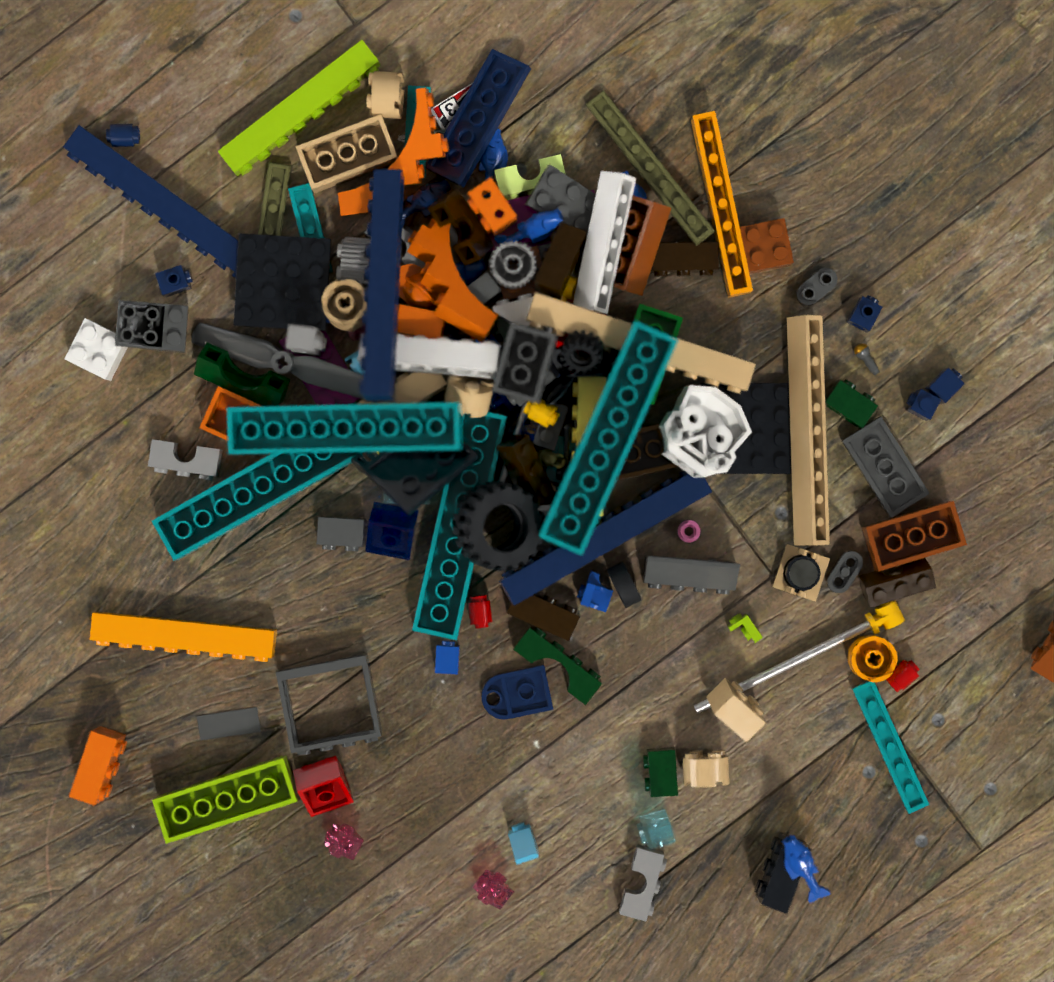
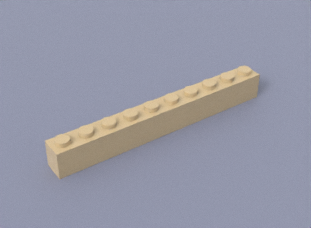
M535 293L526 321L530 322V327L543 330V327L552 329V334L560 337H565V334L569 333L573 334L577 330L579 334H581L582 330H586L585 334L588 335L589 332H592L593 337L599 336V341H603L604 351L609 352L611 348L617 350L618 354L631 327V323ZM677 339L678 342L667 364L666 371L674 373L676 369L684 372L683 376L694 380L698 376L706 379V384L716 387L720 383L728 386V391L740 394L741 391H748L756 364Z
M818 315L787 317L794 545H830L823 317Z

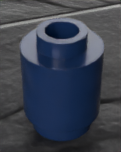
M133 123L111 124L110 129H106L107 143H111L112 147H134L135 144H140L139 126H133Z

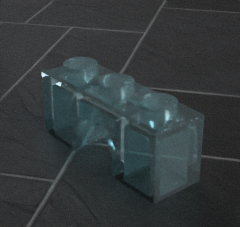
M665 809L639 817L641 823L637 824L642 844H648L649 850L676 842Z

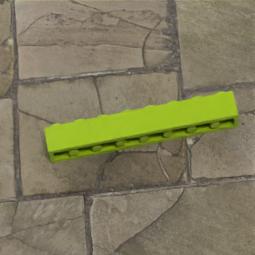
M363 40L359 41L218 150V153L237 176L247 174L253 169L252 165L258 160L262 162L271 155L270 151L276 146L280 148L289 141L288 137L294 132L298 134L307 127L306 123L312 118L314 120L318 119L325 113V108L329 105L334 106L343 99V94L347 91L353 92L361 85L360 81L365 77L369 78L370 72L379 71L380 63Z

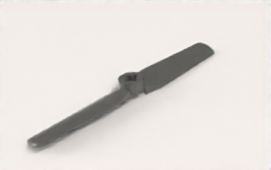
M200 322L193 330L191 337L193 344L204 348L208 342L228 351L230 358L253 367L273 368L279 374L291 372L308 384L365 399L359 391L360 379L364 378V375L313 356L295 357L290 351H282L267 340ZM285 358V361L288 362V365L283 366V364L280 363V359Z

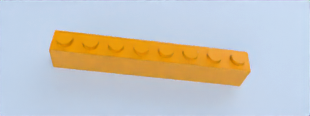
M712 111L693 115L691 125L712 225L715 230V239L718 242V253L727 296L730 298L749 294L753 291L716 112Z
M93 612L89 640L96 641V645L110 646V642L119 643L118 647L132 648V645H141L143 650H155V647H163L164 652L177 653L178 649L187 650L186 654L200 655V651L209 652V656L223 657V654H232L233 659H245L246 656H253L255 661L268 662V658H273L275 655L277 630Z

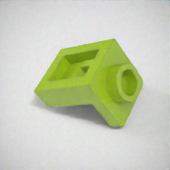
M739 613L729 620L731 624L727 627L730 631L743 625V628L740 630L748 641L752 639L756 643L763 638L747 614L742 616Z

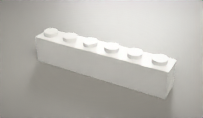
M601 171L574 295L573 305L597 313L608 314L636 182L634 177L616 172Z
M362 334L358 355L359 364L361 357H365V348H362ZM397 334L396 371L495 379L502 352L500 345L492 341L474 343L469 339L451 341L448 338L439 337L436 340L428 339L421 335L412 338Z

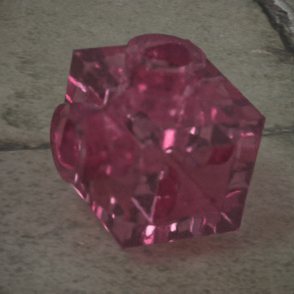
M334 823L325 835L324 844L329 849L328 853L336 858L343 856L354 861L364 840L355 832L353 827L344 823L342 826Z
M487 869L473 886L478 893L477 898L486 905L490 904L498 909H501L514 893L506 884L507 878L498 871L494 874Z

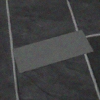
M257 707L197 716L200 741L261 732Z

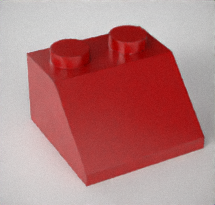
M337 756L293 770L297 792L311 817L354 803L347 779Z

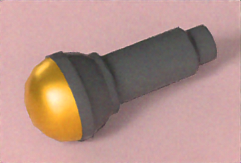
M864 343L858 344L854 349L855 356L863 360L873 375L878 374L880 371L870 356L869 347Z

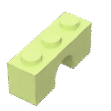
M561 154L539 159L540 173L533 180L523 179L518 173L517 165L494 170L497 186L505 199L511 200L519 198L520 195H530L547 165H552L566 175Z

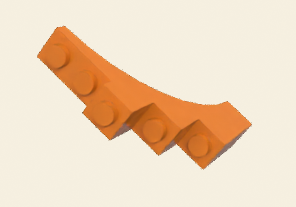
M427 88L416 89L417 109L413 129L401 154L387 169L402 170L405 177L404 186L422 183V178H425L423 164L419 162L420 160L446 157V152H449L448 139L444 138V135L441 133L434 134V130H437L436 117L432 116L431 107H434L433 93H429ZM369 183L353 190L338 193L341 216L369 213L368 202L373 197V191H370Z
M432 218L428 226L422 225L418 232L416 230L412 232L407 241L411 244L407 252L426 263L421 271L424 277L420 283L440 294L434 303L438 306L434 315L482 343L498 315L484 306L470 292L461 279L453 262L450 249L451 224L439 227L435 219Z

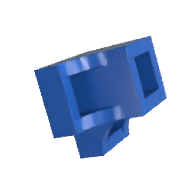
M590 570L586 585L580 586L577 598H580L579 603L581 605L606 612L613 590L602 586L599 581L600 574Z

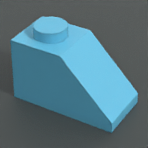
M522 822L511 827L512 830L508 831V836L516 864L538 858L539 849L530 824L525 825Z

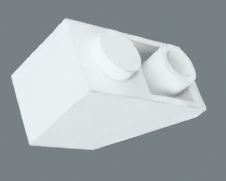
M531 294L518 296V300L509 302V299L495 302L496 306L492 307V311L499 318L510 324L514 323L532 328L529 326L530 322L526 321L533 299Z

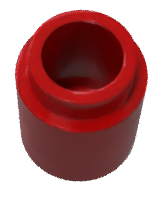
M487 595L469 597L470 603L467 604L470 625L475 624V629L489 627L488 623L493 622L491 604L490 600L487 599Z
M904 659L895 667L893 673L886 681L898 693L901 689L905 690L919 677L917 672L920 669L912 660L907 662Z

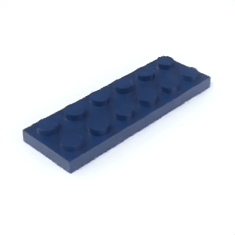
M492 49L443 134L444 138L448 139L449 152H446V157L429 159L425 168L464 188L531 68L527 64Z

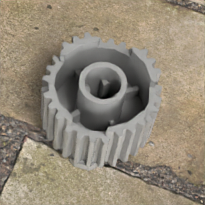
M345 237L342 239L341 244H338L337 257L341 258V264L337 266V280L351 279L359 284L368 285V280H365V267L369 266V258L366 257V245L370 244V239Z
M510 241V244L505 242L504 245L501 243V247L497 246V251L494 250V255L491 256V274L497 283L500 282V286L504 285L505 288L508 287L510 290L521 289L522 285L525 287L526 283H530L533 274H535L536 258L533 251L530 250V247L527 248L526 244L522 245V242L517 244V241L515 243ZM511 260L513 263L515 260L518 261V269L509 270L508 262Z

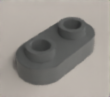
M822 268L797 289L796 298L798 302L804 306H811L836 286V273L830 268ZM824 275L829 276V283L823 282L822 277ZM806 290L812 291L811 298L805 296Z
M847 551L840 556L827 577V586L831 591L843 593L848 590L863 566V559L860 554L854 551ZM849 558L854 560V564L851 567L846 564ZM836 577H840L842 580L839 586L834 584Z

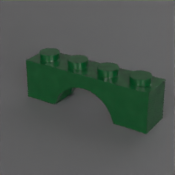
M208 342L198 355L194 375L262 406H281L290 383V379L271 370L263 375L245 373L231 361L228 351Z
M529 627L513 650L530 663L543 658H550L560 662L566 668L569 675L567 692L586 705L602 685V682L599 680L601 676L591 668L588 671L581 666L583 662L572 654L570 657L563 652L565 648L554 640L552 643L545 638L547 634L540 628L535 627L533 629Z

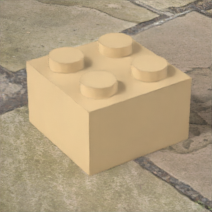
M724 678L706 698L713 713L745 742H748L766 724L762 716L764 712L758 707L759 703L751 695L747 697L742 692L743 689L737 682L733 681L731 683Z

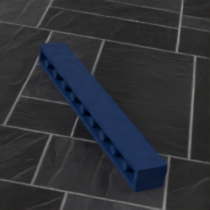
M78 125L63 146V148L69 151L67 153L69 158L76 163L80 160L87 164L85 167L87 171L94 176H97L99 173L105 177L103 181L113 190L116 187L124 191L122 194L124 198L131 203L135 200L142 204L140 207L142 211L149 216H152L153 213L161 218L158 221L168 230L171 227L178 230V237L186 243L190 240L197 244L195 248L204 256H207L208 253L216 258L214 260L215 264L224 270L226 267L234 271L232 276L236 278L237 239Z
M374 170V177H370L369 188L370 191H373V197L368 202L369 214H372L371 222L367 223V234L371 237L370 244L366 245V257L369 258V266L365 267V280H368V289H364V302L367 303V311H363V325H366V334H362V348H365V357H361L360 361L361 371H364V378L360 379L359 382L360 394H363L366 401H394L405 179L402 170Z
M683 470L679 473L681 477L673 481L672 478H669L660 483L661 488L655 492L650 489L641 494V500L635 503L631 500L620 506L622 509L620 512L614 514L612 511L602 516V522L595 526L583 555L561 546L554 548L552 545L541 552L543 556L536 560L534 557L529 558V562L523 565L522 568L516 571L508 570L501 574L503 578L499 580V583L511 604L516 605L710 494L712 490L705 477L693 478Z

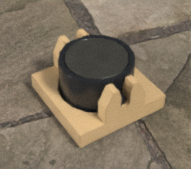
M786 544L772 587L816 602L830 558Z

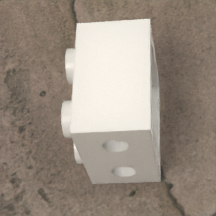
M85 318L65 360L105 380L111 381L128 347L115 346V332Z

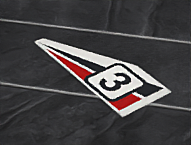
M472 83L431 108L432 115L436 117V121L442 131L449 126Z

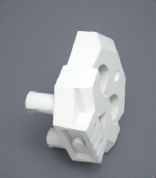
M685 386L676 401L673 411L667 412L659 425L664 439V452L662 455L671 460L675 465H678L693 478H703L716 473L728 472L736 459L734 452L752 433L742 407L718 388L707 386ZM690 416L694 417L693 423H691L689 420ZM717 435L721 438L720 443L716 440Z

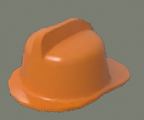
M415 264L402 265L400 267L399 297L409 306L433 311L438 307L434 303L440 294L420 283L424 277V274L421 273L423 268Z

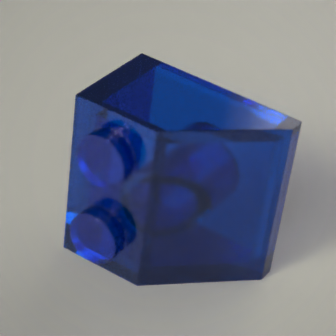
M374 502L369 518L365 552L410 561L419 510L408 516L399 506Z

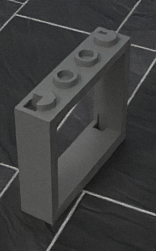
M368 654L276 672L291 753L297 752L298 755H307L311 753L312 749L317 748L320 749V752L332 750L333 745L342 744V747H350L356 745L355 741L364 740L365 743H371L372 741H378V737L382 736V727ZM362 665L374 729L299 743L287 679Z

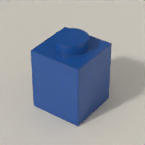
M442 640L441 644L436 645L435 673H459L460 645H455V641Z

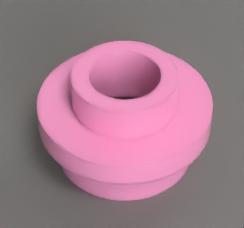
M683 521L678 527V536L684 542H694L700 536V527L695 521ZM687 527L693 529V533L690 536L685 534Z

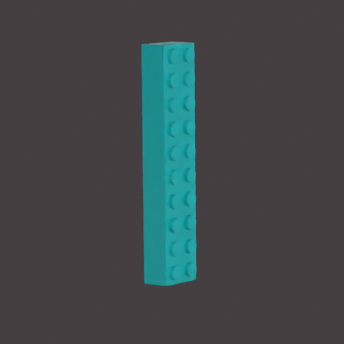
M637 321L632 322L538 533L539 537L583 555L676 347L677 339Z
M462 402L227 407L228 454L463 449Z
M491 412L478 418H471V414L464 413L462 416L463 441L478 454V459L443 489L412 631L452 640L458 639L474 563L470 561V558H466L461 553L462 548L456 545L455 539L458 538V535L453 534V526H456L457 521L453 520L454 513H459L460 509L457 508V505L460 501L464 502L466 500L464 495L468 491L474 492L475 486L479 484L485 485L486 482L493 481L499 456L496 446L502 442L507 416Z
M272 453L152 520V523L173 561H177L352 463L351 458L357 453L361 455L362 453Z

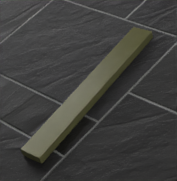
M603 90L587 102L586 107L663 205L671 208V215L693 243L697 246L712 235L715 230Z

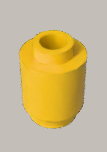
M542 399L540 404L528 401L523 412L528 415L527 418L546 428L550 425L554 426L559 418V413H557L558 407L554 405L548 406Z

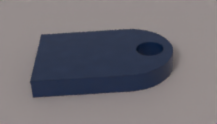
M545 666L529 667L491 677L482 690V703L485 710L491 716L498 719H512L554 710ZM491 692L497 693L500 697V701L496 705H491L487 702V695Z

